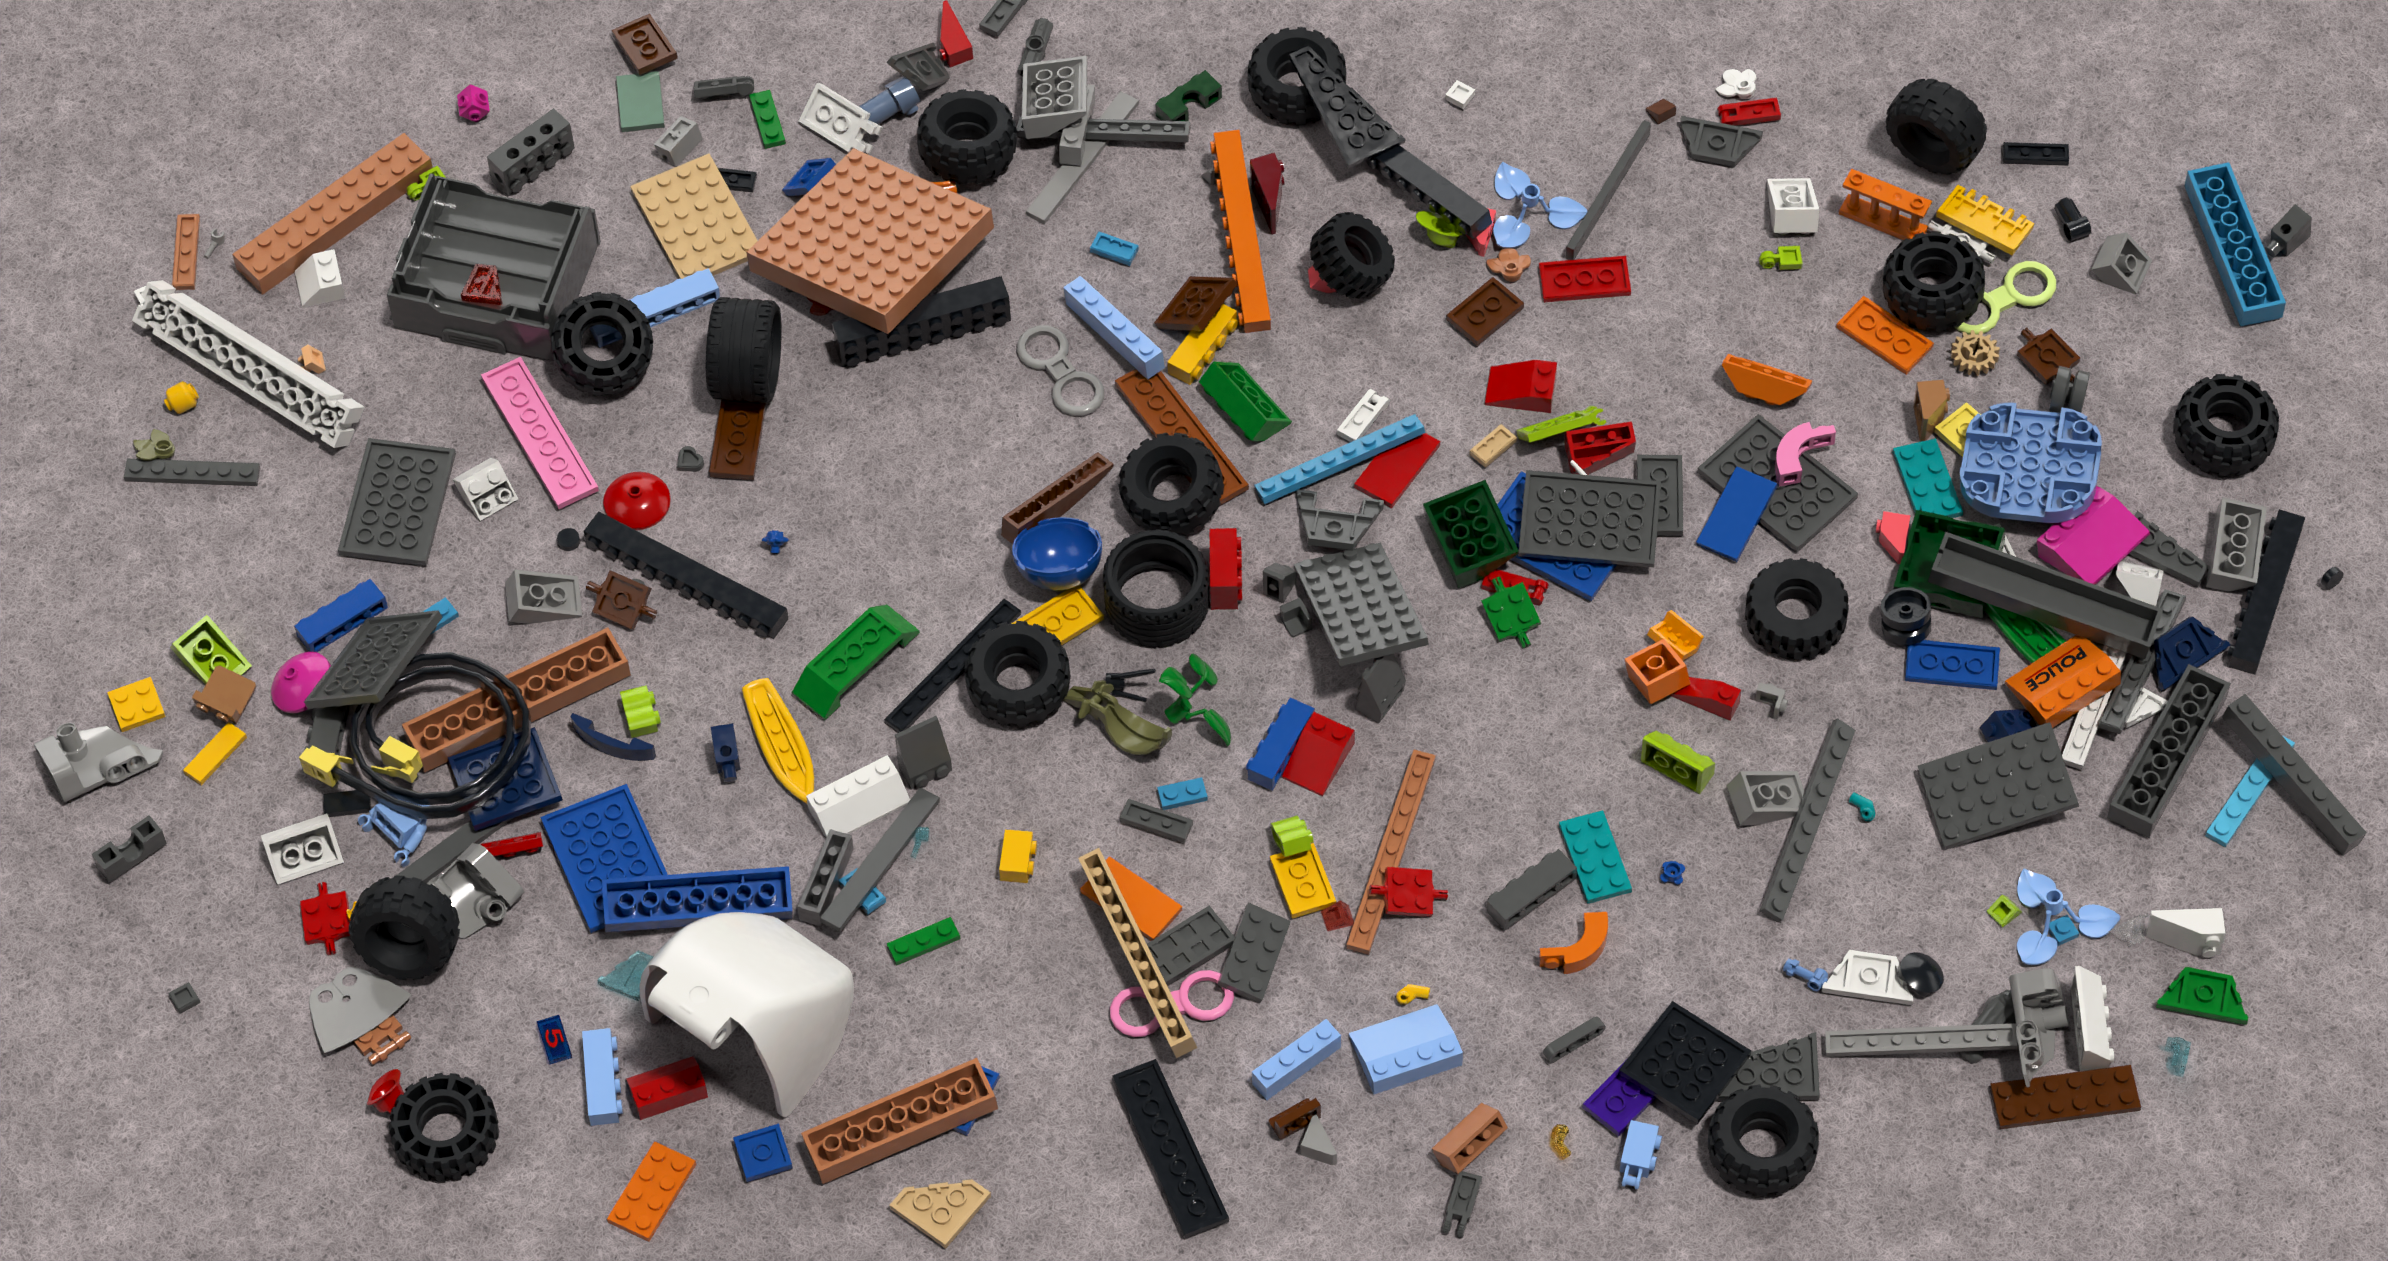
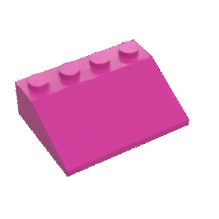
M2097 486L2094 500L2086 511L2071 520L2053 524L2037 539L2038 556L2063 573L2095 585L2150 535V531L2114 495Z

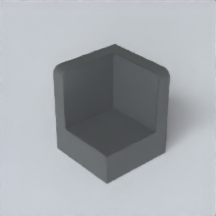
M1301 598L1280 606V619L1292 638L1312 630V617Z

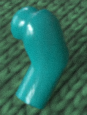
M1853 792L1849 803L1859 807L1864 821H1872L1876 815L1873 802Z

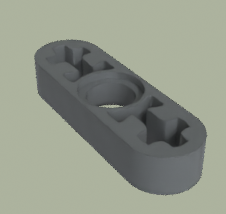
M1593 1017L1548 1044L1544 1048L1543 1054L1550 1063H1554L1601 1035L1606 1026L1599 1017Z

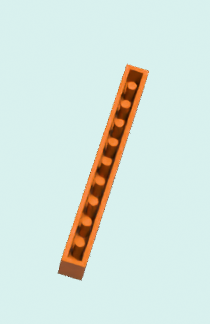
M1240 130L1214 133V141L1210 142L1211 154L1216 155V160H1213L1214 173L1219 174V179H1216L1217 192H1222V198H1219L1220 210L1225 211L1222 223L1223 229L1228 230L1229 235L1225 236L1226 248L1231 249L1232 255H1228L1229 266L1234 268L1235 272L1231 276L1238 283L1236 286L1238 293H1235L1236 307L1240 306L1241 312L1238 313L1239 326L1243 325L1244 333L1271 330V318Z

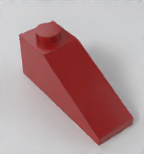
M945 0L943 1L941 49H939V54L942 61H947L951 68L972 60L973 48L951 6Z
M1689 677V685L1669 695L1731 721L1740 704L1741 689L1722 681Z

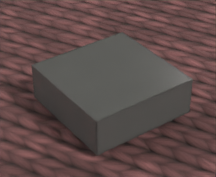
M189 982L168 993L179 1014L201 1003Z

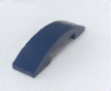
M574 713L570 716L576 733L590 746L607 755L633 761L654 760L656 757L654 745L633 737L630 744L595 731L592 720Z

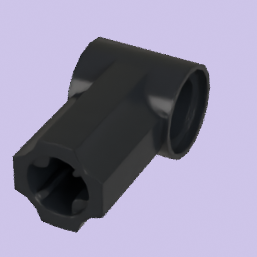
M2066 197L2055 204L2054 209L2063 223L2064 234L2069 241L2091 234L2089 220L2086 216H2081L2072 199Z

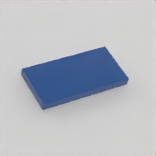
M1736 466L1696 541L1697 545L1738 562L1777 488V483Z
M1929 640L1908 645L1905 681L1997 690L2000 647Z

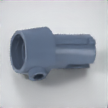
M902 76L885 85V91L859 106L871 114L868 119L869 121L879 124L897 112L907 113V115L916 112L919 109L917 104L920 102V98L910 81Z

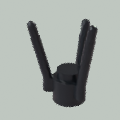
M1156 669L1125 673H1106V684L1113 685L1112 696H1122L1146 702L1147 698L1123 692L1121 689H1125V678L1153 674L1156 672Z

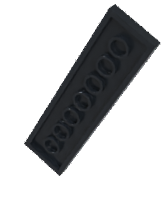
M1154 1059L1112 1075V1080L1184 1238L1186 1239L1229 1222V1216L1157 1060Z

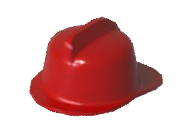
M393 1069L375 1082L371 1088L367 1105H373L382 1113H390L391 1109L396 1107V1099L400 1094H404L399 1082L400 1070Z

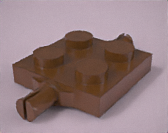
M2027 327L2021 331L2020 334L2028 343L2017 351V356L2045 385L2056 379L2059 366L2071 369L2080 363V357L2052 328L2044 334L2037 336ZM2071 374L2070 382L2074 383L2075 376Z
M611 570L601 586L591 581L587 583L590 586L586 585V590L597 594L592 612L633 630L642 614L652 619L656 617L649 612L657 614V610L646 606L652 589L646 585Z

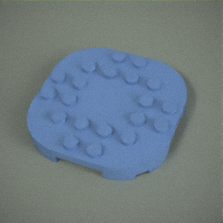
M2001 403L1990 406L1989 411L1981 415L1978 413L1968 425L1962 465L1960 467L1961 493L1972 508L1982 514L1995 518L2042 523H2059L2071 520L2086 511L2095 497L2101 460L2102 440L2100 432L2096 425L2093 426L2087 421V416L2069 408L2062 407L2061 413L2017 409V403Z

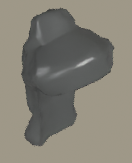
M2005 990L1998 995L1989 997L1982 1013L1971 1025L2016 1023L2011 990ZM1984 1050L1958 1052L1969 1063L1973 1064L1982 1060Z

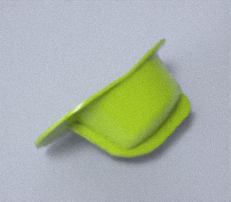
M1420 211L1416 214V220L1423 227L1427 228V236L1434 244L1454 248L1458 237L1463 235L1452 223H1446L1441 215L1429 211Z

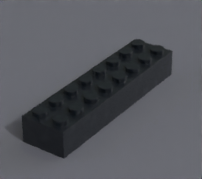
M1002 276L926 296L889 334L852 317L832 322L835 348L842 367L855 366L860 362L868 360L874 361L882 356L896 355L901 351L911 348L917 349L925 344L939 343L951 337H961L965 333L982 331L994 325H1004L1006 322L1011 321L1010 301Z

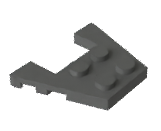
M1297 490V501L1308 545L1354 550L1384 507V500L1364 498L1361 514L1315 508L1317 492Z

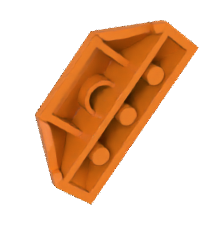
M1728 354L1722 362V367L1737 392L1743 393L1748 398L1762 399L1770 405H1782L1806 393L1812 384L1810 379H1805L1799 375L1752 360L1735 357L1731 354Z

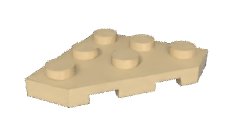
M972 1179L962 1180L963 1183L948 1184V1182L929 1184V1187L914 1188V1186L905 1187L889 1206L893 1212L946 1249L989 1200L991 1192Z

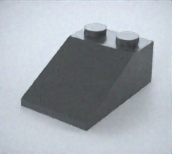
M937 716L895 734L899 769L911 789L923 787L929 781L937 777L943 778L952 771L951 758Z

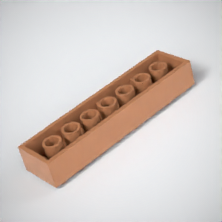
M975 1058L804 1131L801 1134L822 1184H825L997 1110L998 1105L978 1059Z

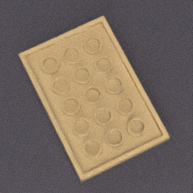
M710 154L630 186L631 192L679 279L708 268L712 276L748 261L746 252L758 240Z

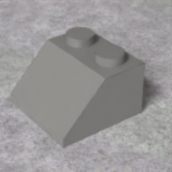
M2125 232L2106 237L2091 270L2103 283L2137 294L2152 260L2131 236Z

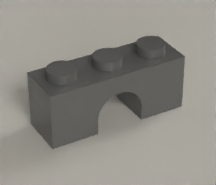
M150 815L130 828L131 836L124 844L114 846L110 841L92 853L96 868L109 883L167 844L163 831Z

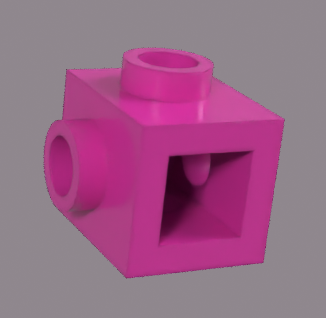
M470 84L457 95L459 116L478 122L490 112L486 90Z

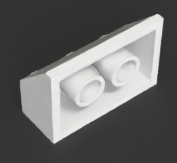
M328 814L261 835L277 885L344 863Z

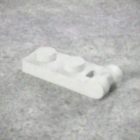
M1369 389L1337 429V435L1349 442L1361 438L1380 413L1387 408L1390 399L1385 396L1380 397L1376 391Z

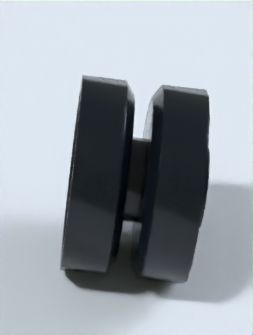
M1902 587L1887 593L1881 601V627L1884 636L1891 642L1899 645H1912L1926 639L1931 632L1932 625L1931 601L1928 595L1921 590L1911 587Z

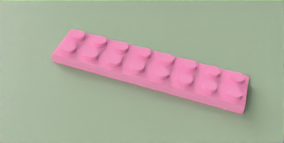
M518 357L481 374L482 381L557 508L561 509L598 492V485L522 358Z

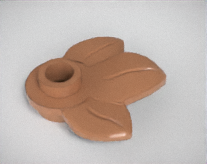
M1504 248L1500 251L1499 258L1487 260L1488 268L1494 273H1501L1504 279L1509 282L1519 280L1523 270L1531 264L1529 255L1519 256L1513 248Z

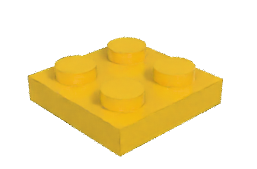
M151 677L107 692L122 732L166 717Z

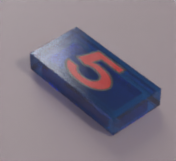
M555 1015L536 1021L549 1064L571 1059L572 1054L560 1016Z

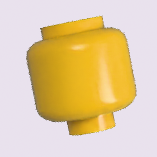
M182 381L166 390L167 398L164 399V402L170 411L174 410L176 413L182 414L197 405L199 396L191 383L187 384Z

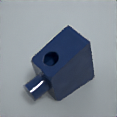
M731 723L712 726L710 728L717 771L723 774L725 782L737 780L736 771L741 770L734 725Z

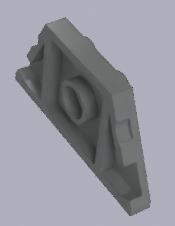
M934 43L891 56L887 61L888 65L923 91L945 84L950 79L940 57L936 58L933 52L936 49Z
M1681 116L1680 119L1691 158L1695 160L1735 167L1763 136V131L1686 116Z

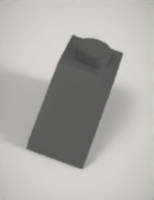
M1274 563L1263 570V595L1284 603L1296 583V571L1287 565Z

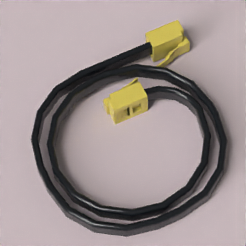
M452 652L420 654L409 662L405 671L400 674L381 702L358 705L351 718L350 746L362 774L378 788L342 770L340 762L353 764L352 758L335 755V753H326L312 745L310 749L306 748L299 759L304 773L331 787H334L339 780L395 811L422 819L452 818L483 806L507 784L519 768L530 745L531 715L518 686L498 670L479 660ZM455 678L481 686L499 701L507 718L506 740L495 762L474 781L450 791L419 793L393 785L377 774L381 773L390 777H399L413 783L417 778V773L423 767L419 751L391 736L383 742L374 731L375 719L380 709L401 690L425 680ZM487 678L495 681L515 698L522 712V736L509 761L508 759L515 745V718L503 691ZM365 715L368 736L373 747L380 752L383 764L388 767L371 766L370 768L359 749L360 725ZM452 804V805H439V806H422V805Z

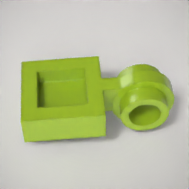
M438 166L420 174V184L415 182L407 187V195L410 199L414 201L420 199L430 173L434 174V176L445 177Z
M1780 246L1777 249V254H1773L1772 251H1764L1760 254L1759 264L1764 269L1773 268L1776 262H1779L1780 270L1801 269L1803 263L1800 246Z

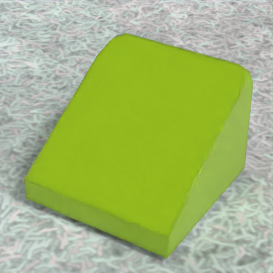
M2001 895L1986 911L2001 927L2006 926L2022 913L2005 895Z

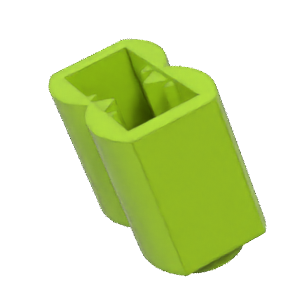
M647 685L621 691V700L631 738L658 732L657 724H661L658 710L653 711L652 705L656 704L653 691L648 692Z
M1296 815L1270 823L1274 841L1284 857L1312 849L1310 843H1314L1311 830H1307L1304 819L1300 820Z

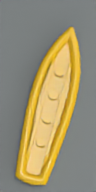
M770 679L754 680L742 687V693L761 750L777 779L789 792L807 804L806 796L814 792V770L808 747L796 722Z

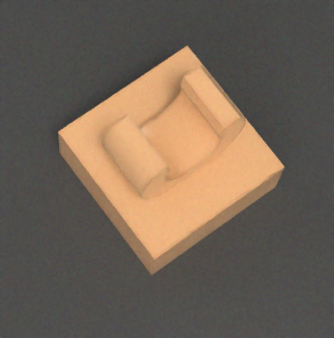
M310 345L301 348L302 356L298 358V362L305 364L302 368L308 372L314 371L318 374L326 370L322 352Z

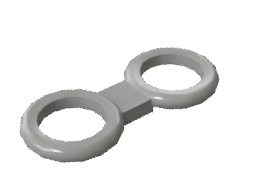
M1038 325L1029 328L1020 336L1017 342V354L1026 366L1036 370H1046L1056 382L1052 389V399L1056 407L1063 413L1071 416H1085L1097 410L1104 400V387L1095 375L1085 371H1076L1066 358L1069 352V342L1065 334L1058 328L1049 325ZM1048 335L1058 341L1060 349L1053 358L1037 360L1027 353V343L1033 337ZM1084 381L1094 388L1096 394L1090 403L1084 406H1072L1063 400L1061 392L1071 382Z

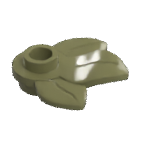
M157 429L152 430L150 439L133 440L134 447L138 451L136 457L141 460L166 459L175 453V447L169 440V435Z

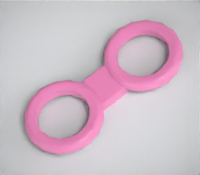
M1212 970L1197 971L1190 974L1182 982L1179 990L1170 992L1181 1015L1187 1013L1194 1019L1210 1021L1226 1014L1234 1000V992L1222 987L1225 994L1223 1002L1212 1010L1197 1009L1188 999L1189 990L1194 984L1200 981L1218 983L1221 973ZM1141 986L1129 987L1121 991L1113 999L1110 1006V1019L1115 1028L1121 1033L1131 1037H1145L1154 1033L1160 1027L1156 1016L1149 1024L1138 1027L1128 1025L1122 1020L1119 1010L1126 1000L1133 997L1146 998Z

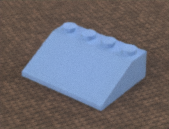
M1437 1004L1349 1033L1373 1094L1462 1066L1463 1052L1456 1035Z

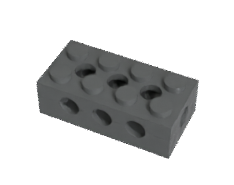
M553 108L489 154L487 161L492 182L507 196H510L512 193L520 191L523 185L530 180H535L545 169L553 167L556 161L563 156H568L575 148L570 123Z

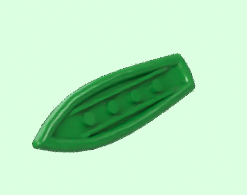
M1988 603L1986 605L1985 612L2031 664L2066 642L2050 625Z

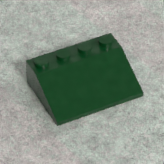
M1486 480L1423 503L1425 518L1458 589L1481 580L1519 554V550Z

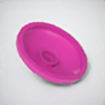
M304 652L287 660L277 671L272 683L271 697L274 704L286 713H298L307 710L308 708L304 701L330 668L329 661L317 652Z

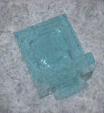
M2168 1037L2164 1051L2174 1053L2171 1066H2175L2174 1075L2183 1077L2191 1042L2180 1037Z

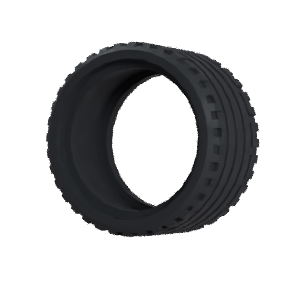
M720 297L714 302L708 325L705 363L707 391L713 399L768 403L774 397L779 376L782 340L781 312L775 301Z
M1147 530L1130 535V537L1118 543L1115 549L1111 550L1103 570L1105 611L1110 624L1114 625V629L1122 637H1126L1127 640L1133 641L1138 645L1165 647L1182 642L1184 639L1189 638L1191 634H1194L1197 628H1200L1202 621L1206 618L1209 606L1208 568L1202 552L1199 551L1196 545H1193L1192 541L1187 540L1182 535H1178V533H1172L1167 530ZM1151 568H1164L1175 571L1182 575L1191 585L1189 593L1181 601L1172 606L1159 609L1137 606L1122 594L1121 589L1125 582L1134 574Z

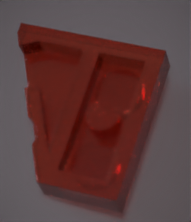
M475 264L461 293L462 301L502 305L499 274L495 265Z

